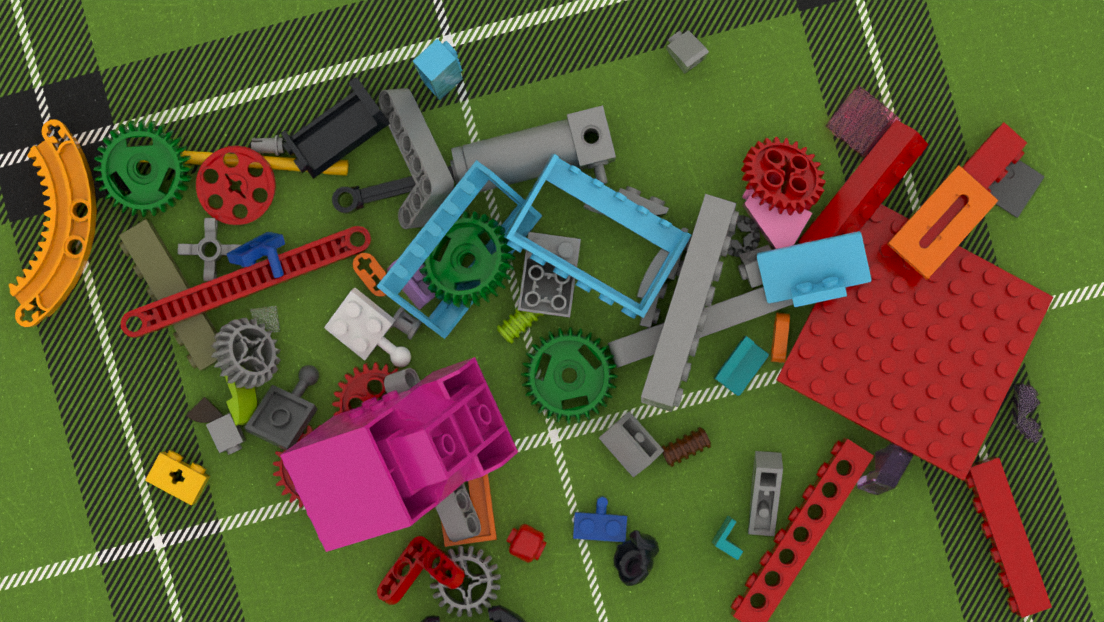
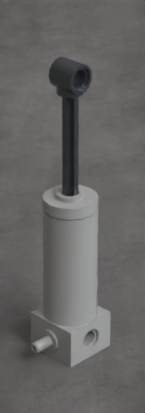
M602 105L567 114V119L465 144L463 147L451 148L453 160H450L451 166H448L453 181L457 185L477 160L495 173L507 185L538 178L551 154H555L566 163L579 167L580 170L593 168L596 179L606 184L608 181L604 165L615 162L616 155ZM588 133H594L599 139L596 143L589 144L584 140V136ZM409 176L360 189L359 185L340 187L333 193L332 203L339 212L352 214L359 209L365 208L364 204L410 193L416 183L413 177ZM488 180L480 192L498 187ZM349 193L353 197V203L351 206L344 208L340 205V198L342 195Z

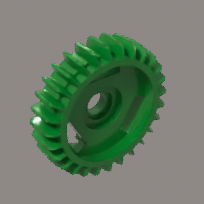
M144 120L138 122V127H136L134 121H130L128 129L124 124H121L118 127L120 133L115 129L110 131L113 139L105 137L102 140L107 147L101 145L97 149L103 155H98L94 158L95 161L101 162V165H97L93 169L94 171L101 172V175L96 177L95 181L104 182L99 191L108 190L109 193L106 195L105 200L112 197L115 198L113 207L120 203L123 204L122 213L130 207L132 208V216H135L138 210H141L142 217L147 216L148 210L151 211L152 216H156L158 214V207L162 213L166 212L168 209L166 203L170 207H174L176 205L174 198L178 200L183 198L179 190L185 192L189 188L183 181L189 182L192 178L185 174V172L192 170V166L185 165V162L190 160L191 156H183L182 153L187 149V146L179 148L177 144L182 138L178 137L173 140L171 137L174 130L164 133V124L159 126L158 129H155V121H151L148 127L145 126ZM150 137L153 140V144L128 146L127 138ZM146 160L151 164L152 169L149 174H142L138 171L137 165L139 161ZM172 168L176 170V174L168 192L165 193L159 189L168 169ZM117 171L132 193L127 195L115 182L112 173Z
M464 211L462 218L459 217L423 262L422 265L425 267L419 270L425 276L422 280L426 285H429L428 290L431 293H435V297L439 300L443 299L448 305L453 302L454 306L460 308L462 302L466 308H470L471 301L480 307L481 298L489 303L488 295L491 293L498 297L496 288L506 289L502 281L503 279L511 280V277L506 272L507 270H514V267L508 261L516 259L513 254L508 253L514 249L507 245L509 240L504 238L505 229L500 225L498 226V222L495 219L490 220L486 214L480 216L479 213L474 211L472 216H470L467 211ZM483 232H487L496 245L497 251L493 254L489 252L479 237ZM450 238L451 240L447 246V249L441 261L438 262L440 250L442 246L445 244V242ZM469 254L474 255L475 262L473 266L469 268L463 267V258ZM480 281L479 286L469 290L459 291L456 288V284Z
M569 327L567 334H563L562 329L558 328V336L555 337L549 331V340L546 341L543 337H539L542 345L539 347L532 344L536 352L534 354L526 353L531 362L522 363L523 366L529 368L528 372L521 373V376L528 377V381L523 383L522 386H530L531 389L525 396H534L535 399L531 402V406L539 403L541 406L538 409V413L546 409L548 411L547 419L556 414V422L559 423L562 416H565L567 424H570L571 417L575 416L577 422L580 423V415L584 414L590 420L589 412L593 410V412L599 414L597 408L599 404L607 407L603 399L604 397L612 398L613 396L607 391L609 388L614 389L617 387L610 383V379L618 378V375L611 374L610 372L617 365L609 364L608 362L614 356L613 354H604L608 349L607 345L601 348L598 346L601 338L596 339L594 342L591 341L592 332L583 337L581 328L577 335L573 334L572 327ZM584 344L602 363L596 370L578 351ZM542 354L551 355L544 380L536 379L535 375ZM566 368H573L577 372V378L572 383H566L562 379V372ZM587 395L588 405L569 409L562 408V400Z

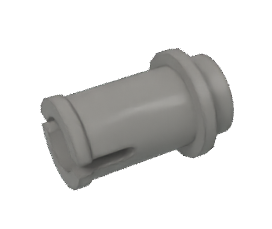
M275 135V138H252L251 149L260 154L275 153L276 156H280V153H285V148L282 145L285 139L280 138L279 135Z

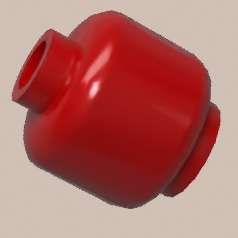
M522 524L518 530L513 528L506 542L510 543L509 553L526 563H530L534 559L538 561L547 544L544 541V533L528 524Z

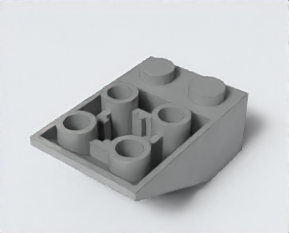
M528 232L529 240L577 267L581 239ZM526 250L518 310L570 318L575 278L570 275L567 279L553 272L554 266L547 262L544 266L530 259L532 253Z

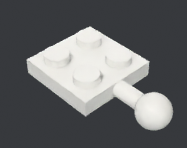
M356 288L351 290L324 327L363 360H366L378 345L390 355L391 362L397 367H405L411 361V353L407 348L402 346L396 347L384 337L396 320Z

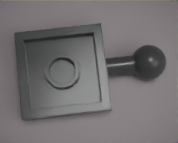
M312 365L303 366L298 373L299 382L291 393L272 385L244 427L245 430L285 451L296 444L318 410L315 404L301 398L307 387L314 385L318 381L319 372L317 368Z

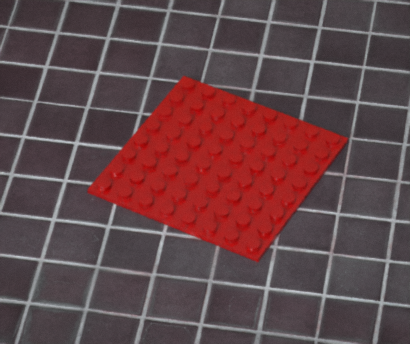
M881 204L860 229L871 282L846 287L847 296L815 303L776 381L964 481L1050 306L1053 296L960 246H957L929 279L926 280L887 245L909 219Z

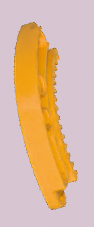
M55 119L49 120L43 125L42 135L45 141L38 146L34 145L30 148L31 150L27 155L28 158L35 160L33 163L34 167L41 168L37 175L45 179L40 184L48 187L42 193L50 197L49 200L44 202V205L51 207V210L44 212L45 216L50 217V221L43 222V225L49 228V230L41 232L46 241L38 242V245L43 249L42 252H34L38 260L29 261L32 270L24 268L23 272L26 277L17 276L18 284H9L10 294L16 297L21 304L16 309L15 319L23 327L36 326L44 318L50 317L67 299L85 269L95 235L96 194L87 159L79 142L72 136L66 125ZM50 127H60L61 129L58 133L61 138L65 140L68 136L70 140L60 144L56 137L49 136L52 132ZM81 204H86L88 213L80 218L77 215V208ZM79 240L83 248L79 254L75 255L71 249L72 244ZM34 301H36L40 309L46 311L42 315L41 311H36L34 314H32V322L29 320H23V317L25 316V313L23 311L25 309L27 311H32L37 307L36 305L32 304Z

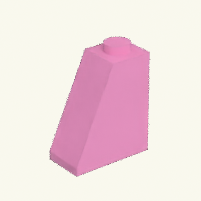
M746 189L742 196L745 199L742 206L752 220H754L773 250L793 246L812 213L804 209L802 214H798L795 210L792 215H789L787 210L784 209L782 214H779L777 207L769 211L768 203L759 205L761 198H752L754 190Z

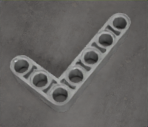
M408 88L382 90L379 94L380 109L390 122L388 126L416 183L398 211V220L404 229L424 227L454 189V181L411 91Z

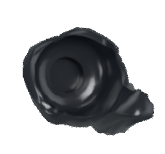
M633 530L630 533L629 541L616 547L614 555V566L618 570L620 580L626 586L642 583L653 569L654 557L659 553L656 539L649 534H641L638 530Z

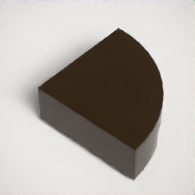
M205 396L186 416L196 422L208 423L221 418L224 414Z

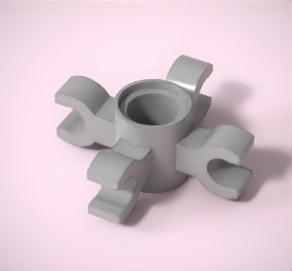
M205 218V238L198 244H178V255H199L204 260V281L206 282L217 278V261L223 256H227L226 253L241 246L235 244L223 245L217 240L218 220L216 218ZM209 243H214L217 247V252L212 257H207L204 251L205 246Z

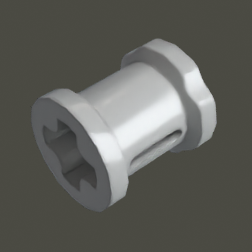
M401 306L393 317L396 321L391 328L396 327L411 340L422 322L406 313L405 309Z

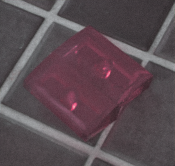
M857 85L825 127L865 159L895 120L901 122V119L870 93Z

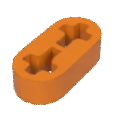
M358 254L353 260V268L357 275L374 295L379 297L387 296L381 290H375L377 284L373 279L376 275L382 280L387 274L386 271L371 254ZM361 258L365 260L371 259L372 262L369 266L373 270L372 274H369L365 269L359 270L358 267L361 265L359 260Z
M776 312L771 362L785 363L790 314Z

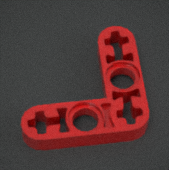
M417 536L409 543L377 588V596L389 605L398 603L423 569L442 585L455 589L462 584L465 576L464 571L433 542L423 536ZM440 556V563L437 567L432 568L434 559ZM409 564V572L402 576L403 568ZM447 570L451 571L452 578L445 573Z

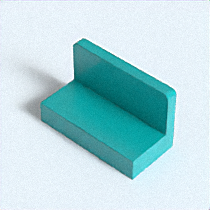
M744 336L714 376V379L739 396L763 365L769 354L757 346L750 338Z
M727 516L712 543L738 560L743 550L726 539L736 521L732 517Z

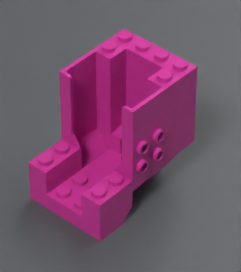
M475 357L433 371L407 391L398 393L397 390L391 391L383 395L381 400L377 401L376 397L361 403V407L333 416L280 455L284 467L294 483L295 490L299 494L307 515L311 519L326 552L412 526L461 484L482 477L502 467L518 453Z

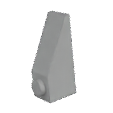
M755 451L748 534L775 535L783 474L781 453Z

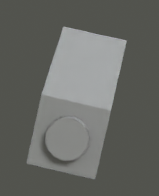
M689 30L684 34L678 31L668 39L670 44L667 45L666 50L684 74L706 59L709 53L706 47Z

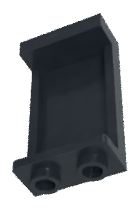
M357 77L348 83L354 92L293 136H289L285 130L281 132V135L286 140L282 145L290 156L295 154L297 157L293 160L302 173L307 171L313 179L390 124Z

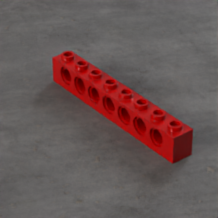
M844 438L842 442L837 440L830 451L833 456L828 464L823 462L816 473L819 478L814 485L809 484L802 494L804 501L799 508L795 506L787 519L790 523L785 530L781 528L773 540L776 543L771 552L767 550L760 559L759 564L762 565L757 574L753 572L745 583V586L748 588L742 596L738 594L731 604L730 608L733 609L731 613L733 617L741 622H767L874 455L847 438ZM846 460L849 464V470L846 474L840 475L836 470V465L839 461ZM832 482L835 486V492L833 495L825 497L822 493V487L825 483ZM817 504L820 506L821 513L817 518L811 519L808 516V508L811 505ZM797 527H805L807 531L806 537L801 541L795 540L793 537L794 530ZM783 549H790L792 551V559L789 562L783 563L779 560V554ZM769 571H776L778 573V580L775 584L769 585L765 583V575ZM756 593H761L764 596L763 604L758 607L752 606L750 603L751 597Z

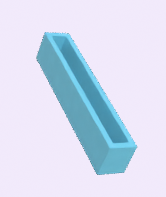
M437 38L413 60V63L423 83L441 100L463 80L461 75L463 70L461 69L455 49L447 41L442 44Z

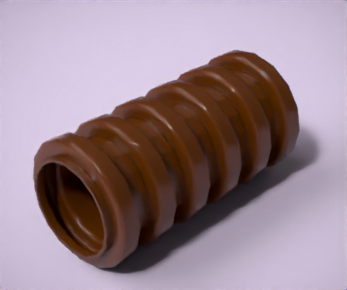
M698 427V431L694 432L692 430L690 435L684 434L682 439L676 438V442H669V445L666 447L664 445L661 446L664 450L662 454L669 466L673 467L676 462L681 463L683 458L689 459L691 454L695 456L697 451L703 452L705 447L711 448V442L703 428Z

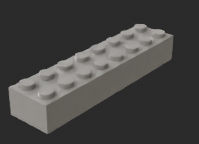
M705 194L641 395V403L672 412L674 406L679 407L683 395V389L680 388L682 381L687 382L691 370V363H688L689 356L695 357L700 339L696 337L697 331L703 332L707 319V313L704 312L705 306H711L715 294V287H712L713 281H719L723 268V262L720 261L721 256H727L731 243V237L728 236L729 231H735L739 212L735 211L736 203Z

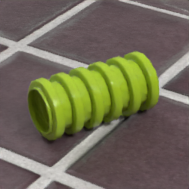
M517 308L514 315L510 314L508 320H503L504 324L502 326H497V331L508 343L512 344L515 337L519 338L521 332H526L525 328L527 326L531 327L533 321H538L537 317L540 315L544 316L545 314L519 311Z

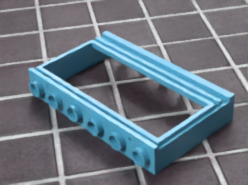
M551 154L504 238L509 240L507 245L520 253L522 249L532 253L530 259L542 266L546 262L555 267L554 273L565 279L570 275L578 280L575 284L576 286L587 292L594 289L600 293L598 297L600 300L611 306L614 302L623 306L621 312L635 319L637 315L642 318L645 317L692 235L681 231L667 220L659 218L645 207L637 205L623 194L615 192L601 181L588 176L579 168L566 163L559 156ZM545 180L669 252L640 304L516 232Z
M477 160L376 286L444 339L468 311L469 308H466L463 302L460 308L454 306L453 302L448 305L442 300L428 318L398 294L488 180L517 204L516 208L501 225L505 229V233H507L525 202L511 187ZM530 206L516 232L526 237L542 215ZM490 239L486 247L493 254L497 250L496 245ZM480 281L456 284V288L459 291L469 290L479 286Z

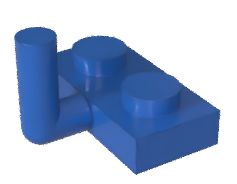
M266 232L226 253L229 263L241 265L242 267L252 266L257 262V259L267 256L274 278L284 275L277 253V248L285 245L283 234Z
M599 496L596 502V513L575 512L573 539L625 542L627 515L606 514L607 498Z

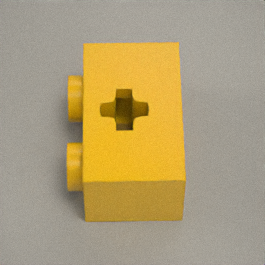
M169 450L168 453L160 452L145 481L190 505L196 504L210 478L205 473L206 469L194 462L191 465L183 462V456L172 450ZM182 470V476L185 479L177 482V476L173 473Z

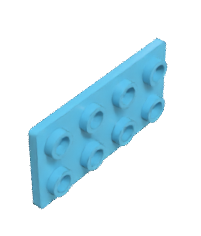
M860 231L757 253V261L768 303L793 299L794 307L845 297L847 296L846 287L871 282L867 256Z

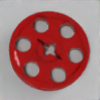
M227 146L215 151L202 163L196 178V192L204 210L210 216L216 218V220L230 225L247 224L261 217L270 207L276 191L275 175L268 161L260 153L244 146ZM230 152L237 155L238 164L236 166L230 167L225 163L224 157L226 153ZM253 162L260 163L263 167L262 175L253 176L249 172V165ZM207 169L217 171L219 176L217 182L210 183L206 181L204 173ZM233 179L235 182L240 180L242 182L240 185L242 191L238 189L231 190L232 182L230 180ZM256 188L266 190L268 194L266 201L259 202L254 198L253 193ZM217 194L222 197V207L213 208L209 203L210 196ZM237 204L245 205L248 210L247 216L244 218L237 217L233 212L234 206Z

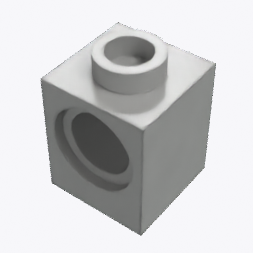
M769 245L739 255L742 263L738 265L739 273L742 280H748L751 288L763 284L757 261V253L772 250Z
M231 413L206 424L219 453L226 451L230 455L242 449L241 443L247 441L240 426H235Z

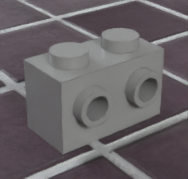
M630 411L599 437L602 443L632 477H635L649 466L664 451Z

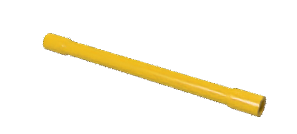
M184 151L182 154L183 156H191V159L185 162V164L202 165L212 152ZM226 153L224 161L228 166L234 167L238 164V157L236 154ZM263 156L270 164L272 170L300 171L293 161L296 158ZM141 160V161H139V162L149 163V162L146 161V160ZM339 160L322 173L347 176L349 162L348 160ZM253 162L249 165V168L263 169L262 165L258 162Z

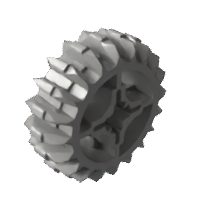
M247 317L239 320L234 319L229 324L222 326L220 332L214 336L216 342L211 347L216 352L211 357L216 358L218 361L214 367H220L222 369L220 376L224 377L227 375V383L232 384L235 382L236 388L243 386L246 389L259 387L271 380L272 374L278 370L276 365L281 360L276 355L281 350L275 348L274 344L278 340H272L270 337L272 331L264 330L265 323L257 325L256 319L248 321Z
M459 546L458 555L455 554L452 548L448 550L451 559L454 562L459 561V566L462 569L464 568L465 575H468L473 580V582L469 583L468 594L466 593V588L462 587V585L457 588L462 592L464 602L452 598L445 589L448 587L441 583L433 582L430 584L431 589L439 588V591L433 594V598L443 597L439 606L443 607L446 603H449L450 606L447 610L449 614L453 611L454 607L458 608V617L462 616L463 609H467L468 617H472V608H475L477 613L481 614L483 611L480 604L483 603L485 607L490 608L491 603L487 598L489 597L493 600L497 598V595L491 592V590H500V585L493 583V580L501 578L500 574H492V571L498 568L497 564L488 566L487 563L491 561L492 557L489 555L484 560L481 559L484 552L482 549L478 551L477 556L473 555V546H469L468 553H464L463 546ZM467 560L480 565L485 574L471 573ZM435 563L433 567H437L439 563ZM487 582V588L483 595L472 601V588Z

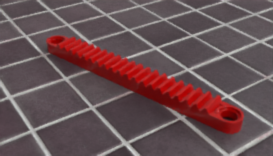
M354 226L279 254V260L284 275L279 278H274L269 260L266 259L252 266L242 268L125 313L121 318V329L128 337L138 338L270 287L285 283L291 279L306 275L320 268L335 264L364 252L370 245V233L364 227ZM358 232L365 237V243L362 246L356 247L351 244L350 236L353 233ZM138 317L142 321L140 330L136 332L128 330L126 326L128 319Z

